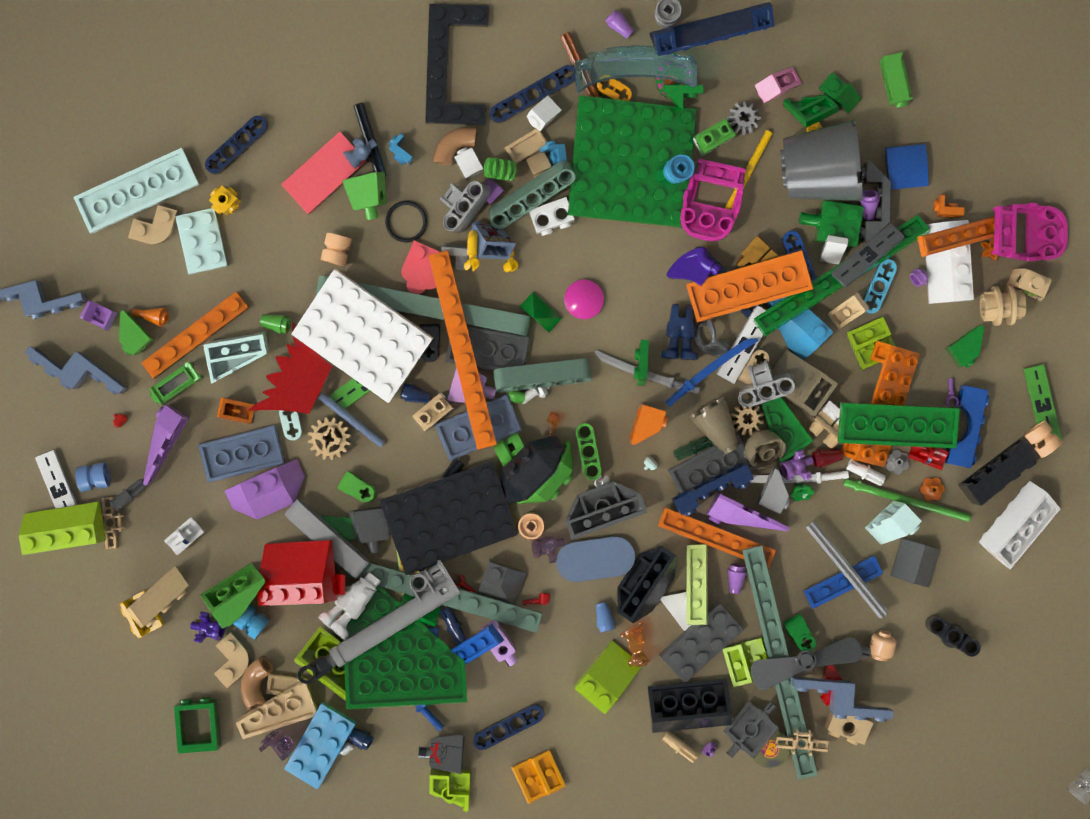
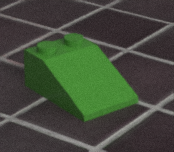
M249 563L200 594L218 624L224 629L227 626H231L242 616L265 583V579L254 565Z

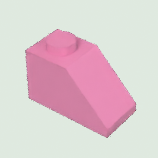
M790 67L770 75L756 84L755 87L760 98L766 103L800 86L802 83L794 68Z

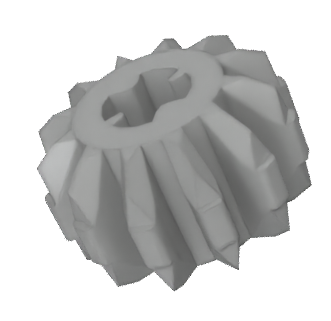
M746 101L742 102V107L739 103H735V109H729V113L732 115L727 116L728 121H733L730 123L731 128L736 127L734 130L735 134L739 129L742 136L745 135L746 130L749 134H752L753 128L757 129L759 127L756 121L761 120L760 116H755L759 113V109L753 111L754 104L751 103L747 107ZM742 115L748 117L746 122L744 120L740 121Z

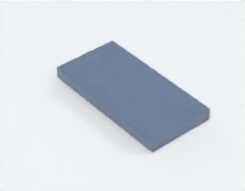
M508 394L487 402L496 442L516 432L523 431ZM468 411L435 424L449 461L477 450Z
M276 425L198 444L208 483L285 464Z

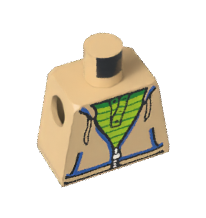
M1013 269L1007 285H1012L1014 290H1022L1025 296L1041 302L1045 298L1052 279L1028 269Z

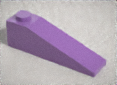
M171 405L161 407L156 414L158 419L155 422L143 484L146 486L152 484L190 416Z
M717 492L706 514L710 515L709 520L718 524L722 521L728 524L789 531L790 527Z

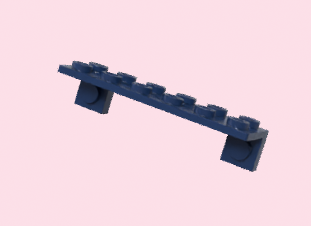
M771 2L653 31L649 35L657 55L666 56L673 52L685 51L692 47L705 46L712 42L725 41L731 37L744 36L751 32L764 31L774 27L773 8Z

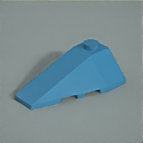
M787 297L766 302L765 304L769 309ZM810 309L778 328L787 347L802 360L806 359L833 333Z

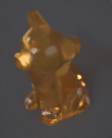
M639 623L620 634L621 637L627 640L628 648L632 653V657L628 661L629 666L642 667L644 665L647 666V663H649V659L643 652L645 634L642 623Z

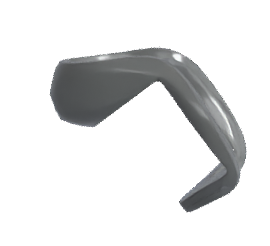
M708 319L706 322L696 326V338L694 340L703 352L712 356H722L730 350V345L727 341L717 340L713 319ZM708 326L711 332L710 344L703 343L700 328Z

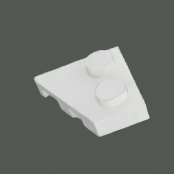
M687 591L662 596L660 600L685 631L691 626L687 625Z

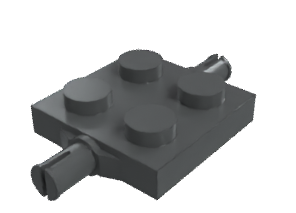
M748 702L732 720V724L725 728L723 732L733 742V746L726 752L731 758L739 750H743L752 758H755L780 729L769 717L770 713L776 708L772 702H769L763 710L756 708L751 702Z

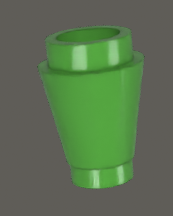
M263 314L260 319V326L279 334L288 333L291 327V318H288L286 315Z

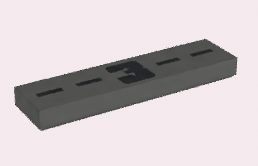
M890 223L832 271L831 275L844 288L848 287L902 242L905 236Z

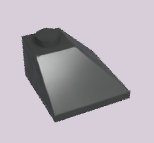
M489 560L478 594L516 604L527 573Z

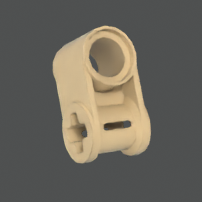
M760 349L754 350L737 380L747 385L751 384L752 380L748 366L751 365L753 367L763 364L764 361L757 364V359H755V356H760L761 353L763 354L764 361L767 360L769 363L768 353Z

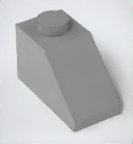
M773 465L758 498V504L781 514L783 509H787L790 499L788 498L789 495L778 466Z

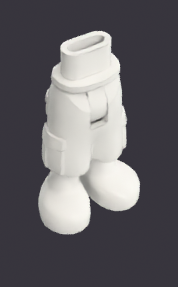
M369 572L364 579L361 577L359 581L352 584L345 591V595H340L338 600L334 601L335 607L328 612L321 613L318 618L342 639L346 640L349 637L346 629L348 622L351 618L354 620L361 615L365 606L373 597L374 592L377 591L375 588L380 584V580ZM342 611L345 612L338 620L335 621L337 616Z

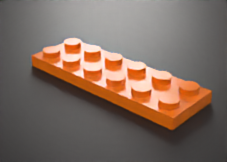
M803 250L708 277L702 286L694 282L686 284L697 322L813 289Z

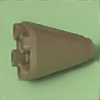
M721 396L713 401L714 405L711 401L701 407V412L697 410L690 414L689 417L720 451L728 454L739 446L728 403L724 396Z

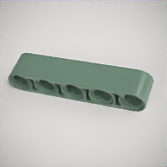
M568 161L556 163L493 205L489 210L492 226L495 229L507 227L572 184L575 180V174L571 164ZM569 171L567 174L561 175L562 172ZM552 182L551 185L544 186L546 183ZM535 193L534 196L528 197L529 194ZM515 204H518V205H519V206H517V207H515V208H512V206L515 205ZM498 215H502L501 218H495Z
M589 359L505 367L493 371L497 392L584 383L592 380Z

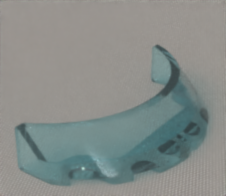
M653 46L606 48V52L599 53L594 51L588 53V58L574 62L576 92H582L585 88L598 82L624 77L662 78L677 81L690 87H697V63L694 57L690 55H677L676 52L666 56H658Z

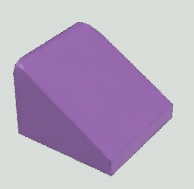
M489 178L484 184L490 188V196L486 202L491 206L504 193V190ZM481 188L476 191L478 194H480Z

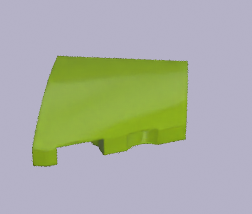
M431 768L429 794L441 797L445 802L449 804L454 803L462 807L463 811L469 812L471 770H463L462 775Z

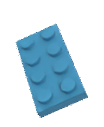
M322 702L284 769L318 790L357 722L327 703Z

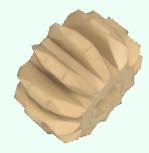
M741 405L742 410H740L739 407L735 406L734 410L737 414L731 413V417L736 418L733 421V425L738 424L735 427V431L737 432L742 428L741 435H745L747 429L749 435H753L752 428L759 431L760 428L756 424L764 423V421L758 420V417H762L764 414L756 413L760 407L756 406L752 410V407H747L746 409V407ZM744 414H745V415H749V414L751 415V417L749 418V419L751 420L750 423H749V422L743 423V421H744L743 415H744Z

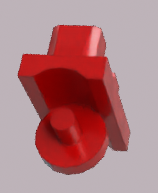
M911 446L907 458L942 470L949 452L937 447Z

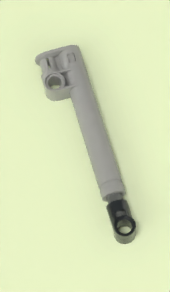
M437 560L438 564L432 568L425 569L411 577L410 587L416 595L414 599L338 644L337 647L335 646L330 649V654L326 657L322 655L300 668L298 671L300 682L313 684L316 680L333 671L332 668L337 665L340 668L347 661L353 660L460 594L441 560ZM418 578H422L425 581L424 586L420 589L414 587V581ZM307 669L313 672V677L309 681L303 678V673Z

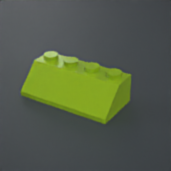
M100 501L25 513L19 532L22 555L106 541Z
M319 627L296 656L294 662L300 667L306 666L322 655L325 657L329 655V650L335 646L337 647L341 642L322 627ZM336 665L332 668L333 671L318 680L346 701L344 665L340 668ZM307 669L306 671L313 676V672Z

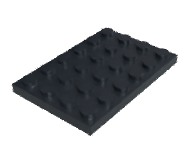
M492 460L379 500L405 575L437 565V560L439 559L441 562H445L518 535Z

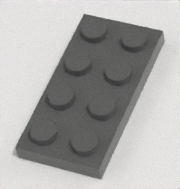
M717 601L708 609V625H691L659 655L686 683L744 629Z

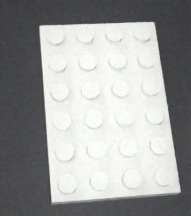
M337 269L333 270L292 332L294 337L388 403L393 399L433 340V337Z

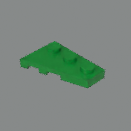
M782 397L762 403L770 431L775 432L786 445L783 457L779 458L780 463L786 461L796 451L803 449L813 442V439Z

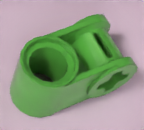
M350 471L345 472L337 486L342 492L362 502H370L377 495L374 486ZM369 488V494H371V496L364 498V493L362 491L367 490Z

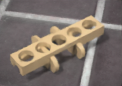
M103 497L102 516H104L106 536L105 547L106 549L118 548L117 530L122 532L121 529H125V527H122L121 517H124V515H120V513L115 515V508L111 504L110 507L105 505L107 499L111 501L114 497ZM111 509V513H106V511ZM108 519L113 520V526L110 527L107 525ZM109 539H113L114 546L109 545Z
M796 729V732H794L795 737L776 736L775 747L792 749V754H795V749L809 750V756H812V751L828 752L829 741L825 739H812L811 736L813 737L811 730L799 732ZM778 740L786 741L784 745L778 744ZM804 740L805 746H798V742ZM788 741H792V746L788 745ZM818 743H824L825 747L819 748Z

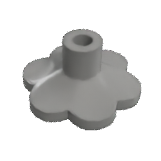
M897 449L893 450L892 454H889L887 458V470L893 471L898 475L903 470H907L909 468L908 454L901 453Z

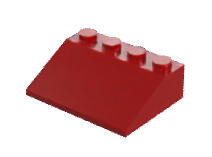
M332 540L268 543L264 545L259 573L265 579V583L257 593L258 606L321 604L338 600Z

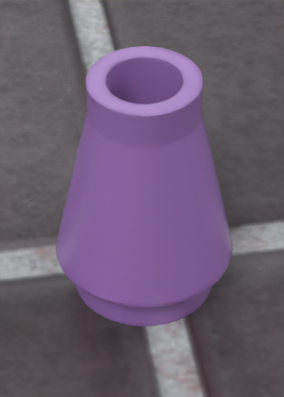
M616 9L605 20L608 23V27L625 38H628L634 31L622 12H618Z
M864 190L863 200L860 201L861 206L864 207L863 219L866 221L875 219L880 199L878 192L875 190Z
M731 563L730 568L727 569L730 593H741L747 570H745L746 566L743 564Z

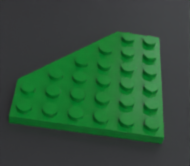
M376 587L377 591L374 592L373 597L367 603L361 615L354 620L351 618L346 626L349 633L348 638L399 608L400 603L392 598L382 587ZM416 620L344 664L346 710L467 703L465 661L455 653H452V650L444 642L430 632L424 624Z

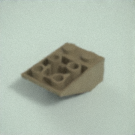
M785 350L771 370L773 376L789 373L794 377V391L784 397L810 416H816L838 385L827 375L788 350ZM783 380L780 383V385L784 388L790 387L791 382L788 380Z

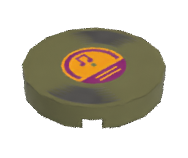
M777 731L758 755L753 758L763 768H777L784 764L789 757L790 749L775 747L776 736H785L780 731ZM778 740L779 745H784L786 742L785 740Z

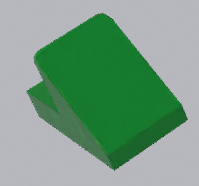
M831 73L818 88L847 114L861 100L850 82L848 85L845 84L834 73Z
M662 85L661 90L680 110H683V94H686V98H698V94L703 93V85Z

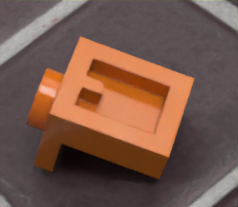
M939 195L934 200L933 211H936V217L960 218L964 216V207H958L959 204L950 203L945 206V195Z

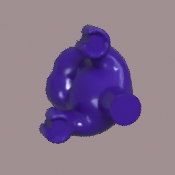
M201 611L199 619H202L200 623L192 621L190 626L191 629L198 630L199 634H195L196 638L194 641L202 643L206 637L220 641L225 634V628L222 629L217 621H211L208 612Z

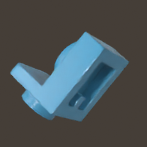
M557 141L546 142L544 147L539 148L540 153L550 152L549 162L551 166L560 161H567L565 144H557Z

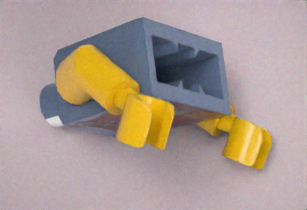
M475 221L471 225L472 230L468 233L467 255H469V260L464 263L465 270H468L471 265L473 267L472 271L479 267L480 262L475 258L477 256L478 258L507 259L508 261L503 264L504 271L506 273L515 271L519 266L518 262L513 259L516 242L502 229H495L492 224H482L480 221Z

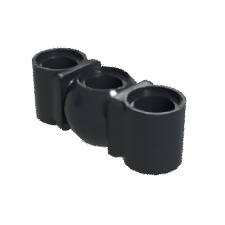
M931 615L926 619V628L941 638L942 643L946 647L956 648L970 657L980 653V643L966 634L960 625L949 623L937 615ZM939 620L940 627L933 630V622ZM952 631H956V639L950 641L949 634ZM968 642H973L974 644L971 651H966V644Z

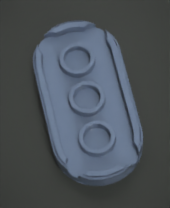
M618 536L570 542L560 549L556 558V565L562 577L572 582L616 577L626 574L632 568L635 561V552L627 540Z

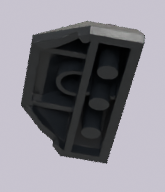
M556 435L529 441L502 468L501 487L508 503L513 504L514 502L528 500L555 473L561 456L566 450Z
M663 546L639 554L632 568L626 573L617 587V612L633 624L651 613L675 578L677 556Z

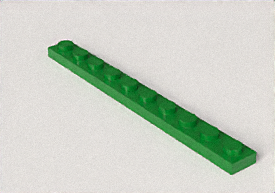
M919 215L897 227L905 236L904 240L866 272L917 241V237L929 233V227ZM841 264L812 281V290L788 296L755 317L753 322L764 336L769 335L843 288L831 275L832 271Z

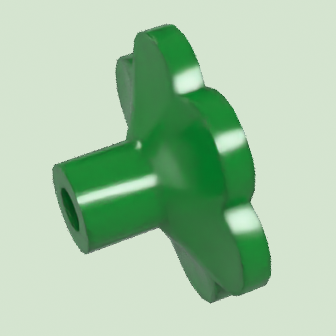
M799 482L789 495L794 501L798 502L810 499L815 491L810 485H804L803 482Z

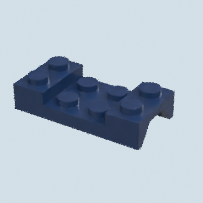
M741 463L671 499L678 513L689 516L697 511L696 508L699 507L697 498L703 500L711 496V491L715 489L721 491L729 487V482L731 486L743 489L751 485L750 481L754 478L747 464Z

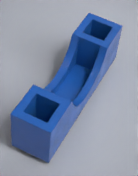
M965 385L960 386L958 394L959 404L957 406L966 414L968 426L963 437L957 441V448L946 449L949 453L944 463L965 468H971L975 464L977 459L975 449L981 440V434H979L980 426H983L985 422L984 408L988 406L990 398L987 395L988 390Z

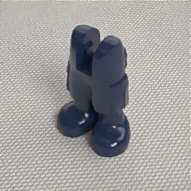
M672 304L670 319L666 329V336L670 338L668 348L661 352V358L678 359V340L681 337L682 350L680 359L698 360V353L693 351L691 347V339L696 338L693 307L687 304L685 318L678 317L679 304Z

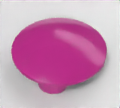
M578 280L572 283L566 290L564 302L567 310L574 317L590 319L602 309L604 295L601 288L595 282Z

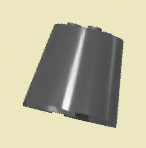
M849 120L783 138L784 149L780 150L784 188H788L789 198L863 200L862 181H860L859 175L861 165L856 120Z

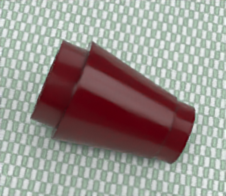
M816 449V451L812 452L813 464L815 467L823 468L843 460L841 449Z

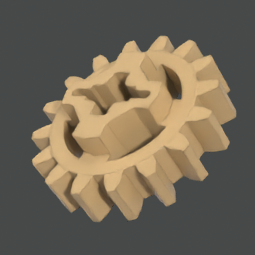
M326 417L324 423L318 420V426H311L314 432H308V435L312 436L308 443H313L310 450H317L315 456L323 454V460H326L328 456H330L331 460H334V455H337L339 458L342 457L341 451H348L345 445H351L347 441L351 434H346L349 428L342 427L343 421L337 424L336 418H333L330 422L329 418ZM329 425L327 431L323 433L319 432L321 428ZM337 428L340 430L342 438L336 433ZM331 433L334 441L328 445V440L325 439V436H329ZM317 440L321 441L322 449L318 446ZM334 445H341L336 451L330 452Z

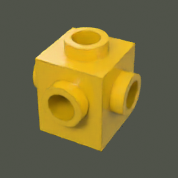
M224 186L216 187L210 194L211 198L209 201L213 204L211 208L219 215L222 212L227 216L233 214L241 202L236 197L238 193L230 186L228 188ZM225 196L226 201L221 203V199Z

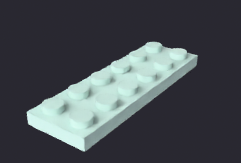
M180 148L73 198L89 233L93 234L200 184L184 149Z

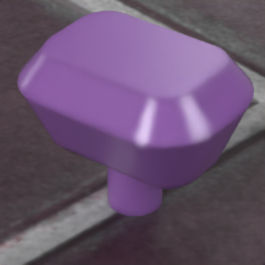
M709 742L702 749V753L708 757L713 756L717 750V745Z

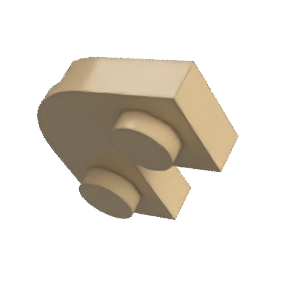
M158 205L153 224L133 219L128 238L152 245L165 241L173 232L176 222L175 216L178 215V211Z
M233 632L229 633L216 645L229 660L214 673L226 688L245 673L249 664V652Z

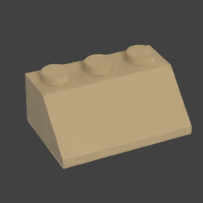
M173 567L125 611L141 628L145 625L149 627L157 620L155 616L160 611L164 614L172 606L170 602L173 599L177 598L179 600L187 593L185 589L189 585L179 570Z

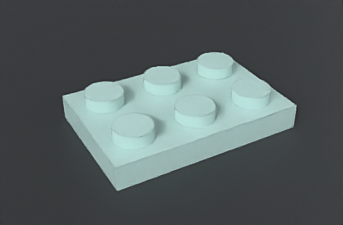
M210 208L175 216L189 275L228 266L215 210Z

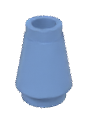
M607 602L597 604V628H599L600 633L614 630L616 622Z

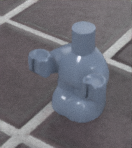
M355 138L352 141L355 148L352 151L347 150L343 152V155L354 169L359 166L360 161L366 160L371 150L377 146L373 139L364 144L361 139Z

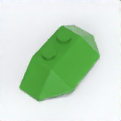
M568 440L563 444L566 450L561 456L555 473L528 500L517 503L526 504L547 502L549 499L554 500L560 493L558 488L562 483L566 485L572 479L571 444Z

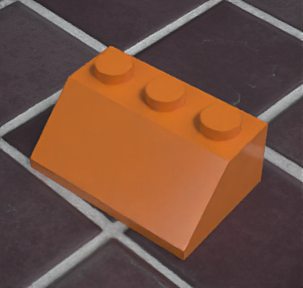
M639 405L628 443L636 445L660 432L661 428H665L668 416H665L666 411L646 405Z

